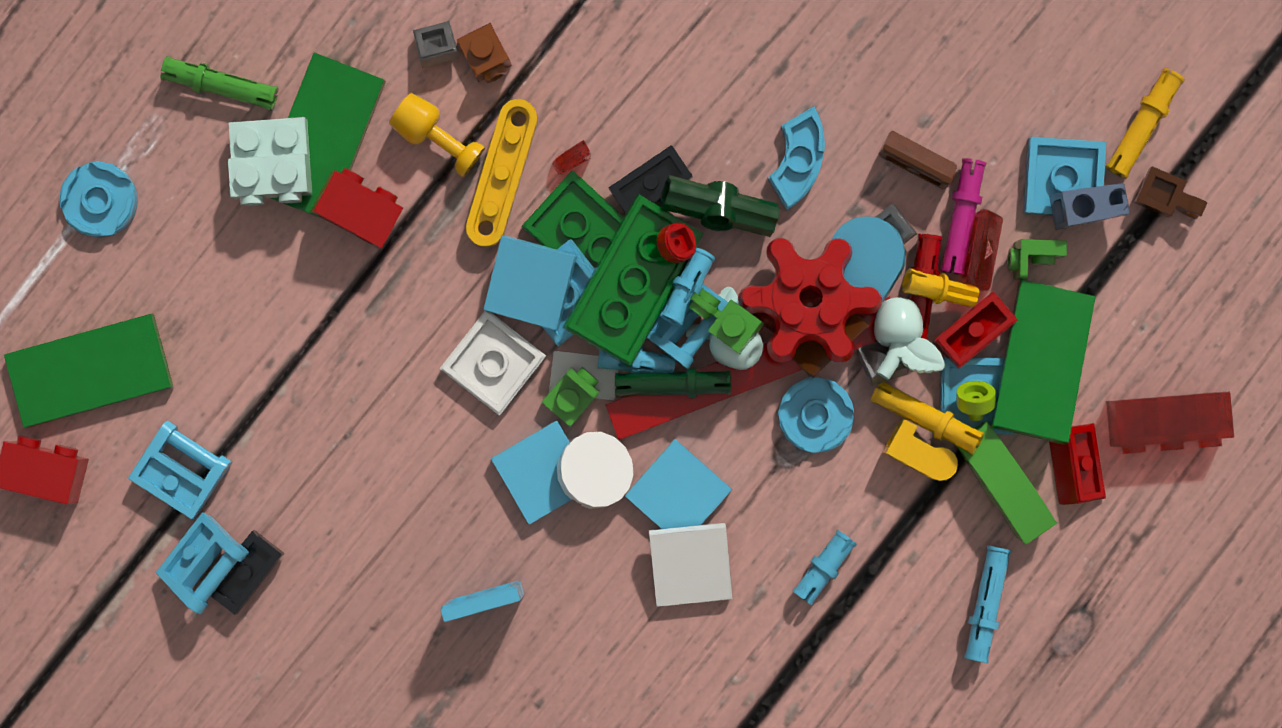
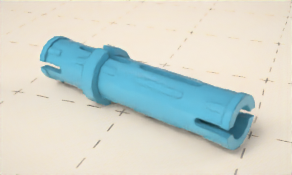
M987 545L974 615L969 616L968 623L972 625L966 654H964L966 659L989 663L988 658L994 629H999L1000 622H996L1012 550Z

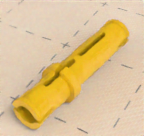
M1168 68L1162 69L1149 95L1142 97L1139 103L1141 105L1139 112L1109 163L1106 164L1105 168L1117 176L1121 174V178H1128L1132 167L1161 118H1166L1169 114L1168 106L1181 84L1185 81L1182 75L1173 70L1169 73L1170 69Z
M886 382L879 383L878 387L880 388H875L871 397L872 403H876L934 433V438L939 441L945 439L972 455L976 452V446L979 447L984 437V432L978 431L955 419L954 413L950 411L943 413Z

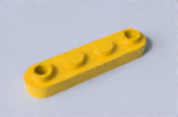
M523 99L508 101L500 111L467 219V235L473 243L480 247L487 248L497 245L501 240V236L505 234L537 128L538 116L536 110L531 103ZM516 114H523L526 117V122L518 127L512 124V118ZM484 222H490L493 225L492 233L486 236L482 235L479 231L480 225Z

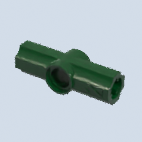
M671 175L665 181L660 199L662 210L701 219V224L707 229L728 231L736 228L771 237L774 233L780 212L778 203L740 194L738 188L731 183L714 181L705 185Z

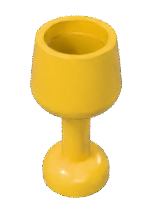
M409 93L393 113L389 124L410 144H421L427 138L436 143L457 159L455 170L464 178L482 155L485 146L478 142H472L465 147L437 126L440 112L435 105L413 93Z

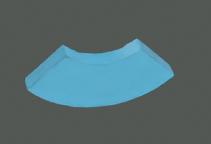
M815 107L808 109L781 125L785 138V156L779 168L767 179L786 211L795 206L808 193L822 165L825 148L824 132Z

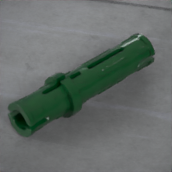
M688 368V372L615 373V386H617L615 396L618 398L620 396L688 395L689 399H693L701 394L731 395V370L696 372V368Z

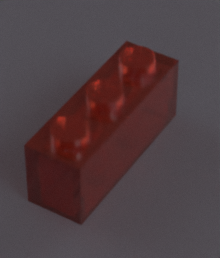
M1230 392L1106 401L1110 447H1122V454L1146 452L1145 445L1160 444L1161 451L1184 449V442L1198 441L1199 448L1222 446V439L1234 438Z

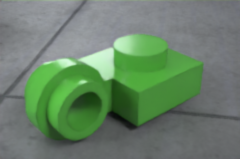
M703 288L698 294L694 292L690 298L693 302L689 308L707 321L711 315L717 318L708 331L739 354L754 339L764 325L762 321L733 300H730L723 311H720L717 307L721 301Z

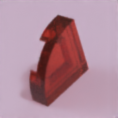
M583 140L558 156L552 164L558 175H563L591 159V152Z

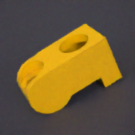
M900 419L882 453L928 478L938 481L951 478L956 473L958 467L955 454L950 449L932 447L914 437L913 434L918 426L905 419Z

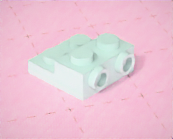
M305 117L228 122L231 158L228 159L231 198L240 200L241 206H257L264 204V198L279 197V203L302 202V196L312 195L308 121Z

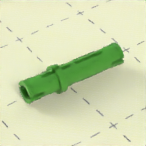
M166 56L162 64L161 71L165 73L160 74L161 80L192 87L196 93L202 94L203 91L267 108L271 111L275 107L278 97L275 94L279 91L277 86L210 69L209 64L202 62L200 65H195Z

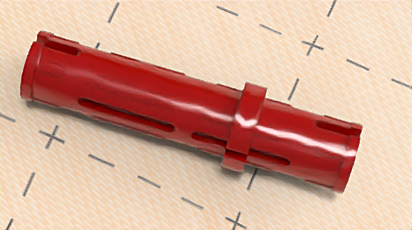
M918 233L914 267L910 268L939 276L941 271L937 270L943 237ZM910 294L909 300L916 303L922 316L923 333L921 338L927 340L933 300Z

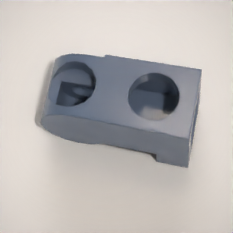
M1124 183L1062 191L1049 196L1056 230L1130 214Z

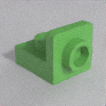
M1020 239L1014 242V248H1009L1007 256L1008 271H1013V280H1021L1028 277V258H1032V265H1055V259L1067 256V241Z
M571 367L543 399L542 403L571 427L600 393L595 387L599 381L583 367L578 372Z

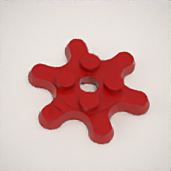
M785 238L773 239L767 246L766 255L775 268L774 280L766 286H746L740 291L738 296V304L749 313H765L774 320L776 332L767 345V353L770 358L779 363H786L794 357L799 345L807 341H813L822 345L827 357L835 363L847 362L854 354V344L845 332V323L850 316L855 314L871 315L876 313L882 305L880 292L870 286L855 287L846 281L844 268L851 260L852 247L844 239L835 238L830 240L825 245L822 254L816 259L811 260L799 256L789 240ZM812 288L813 291L820 295L822 301L817 307L809 308L800 301V294Z

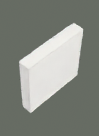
M485 310L443 363L440 370L500 416L547 356L494 314Z
M725 523L649 530L656 607L733 599Z

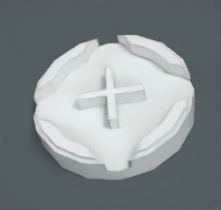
M587 432L572 439L565 446L557 463L558 481L564 493L571 500L574 499L577 503L582 504L581 506L589 509L605 508L619 501L629 490L633 478L632 459L626 447L615 437L603 432Z

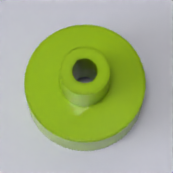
M969 381L961 384L956 391L957 408L961 412L968 414V418L971 421L982 420L984 414L991 412L995 408L994 387L983 381Z

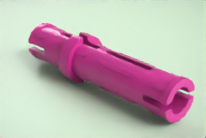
M962 158L958 188L952 194V200L955 203L940 271L951 273L953 259L956 258L954 274H965L964 269L977 205H981L983 198L979 193L984 169L987 164L984 161L976 160L973 175H970L973 161L970 158Z

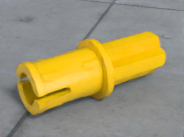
M909 268L902 280V291L904 293L927 297L936 304L947 301L967 307H974L978 302L979 289L977 287L951 281L943 273L937 276Z

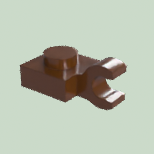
M1153 166L1148 169L1134 203L1168 218L1177 209L1182 214L1194 219L1202 216L1208 202L1183 192L1187 183L1186 180Z

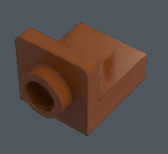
M491 23L457 39L478 82L484 79L487 83L496 81L507 74L506 68L512 66Z

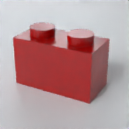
M343 168L341 173L336 170L332 171L310 212L377 248H382L403 210V207L395 203L398 197L381 187H377L374 192L361 185L364 178L346 168Z
M18 436L17 441H3L0 454V489L67 505L78 503L89 461L88 458L77 456L78 449L55 445L54 450L40 447L41 440L25 436Z

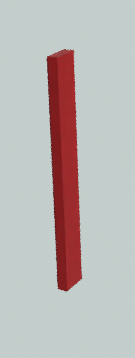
M877 312L871 315L858 314L869 326L852 341L854 350L878 342L874 335V322ZM768 343L763 344V351L759 361L749 369L738 370L715 362L696 370V372L731 370V395L701 394L693 399H689L688 395L626 396L607 403L605 406L618 440L799 372L802 369L793 359L786 363L772 360L767 353Z

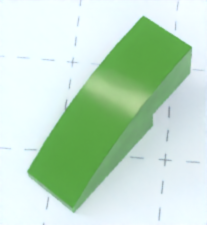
M984 421L974 428L984 432V437L979 447L976 446L977 450L974 455L958 446L957 448L990 501L997 506L1015 537L1026 545L1052 528L1057 522L1001 439L990 428L989 423Z

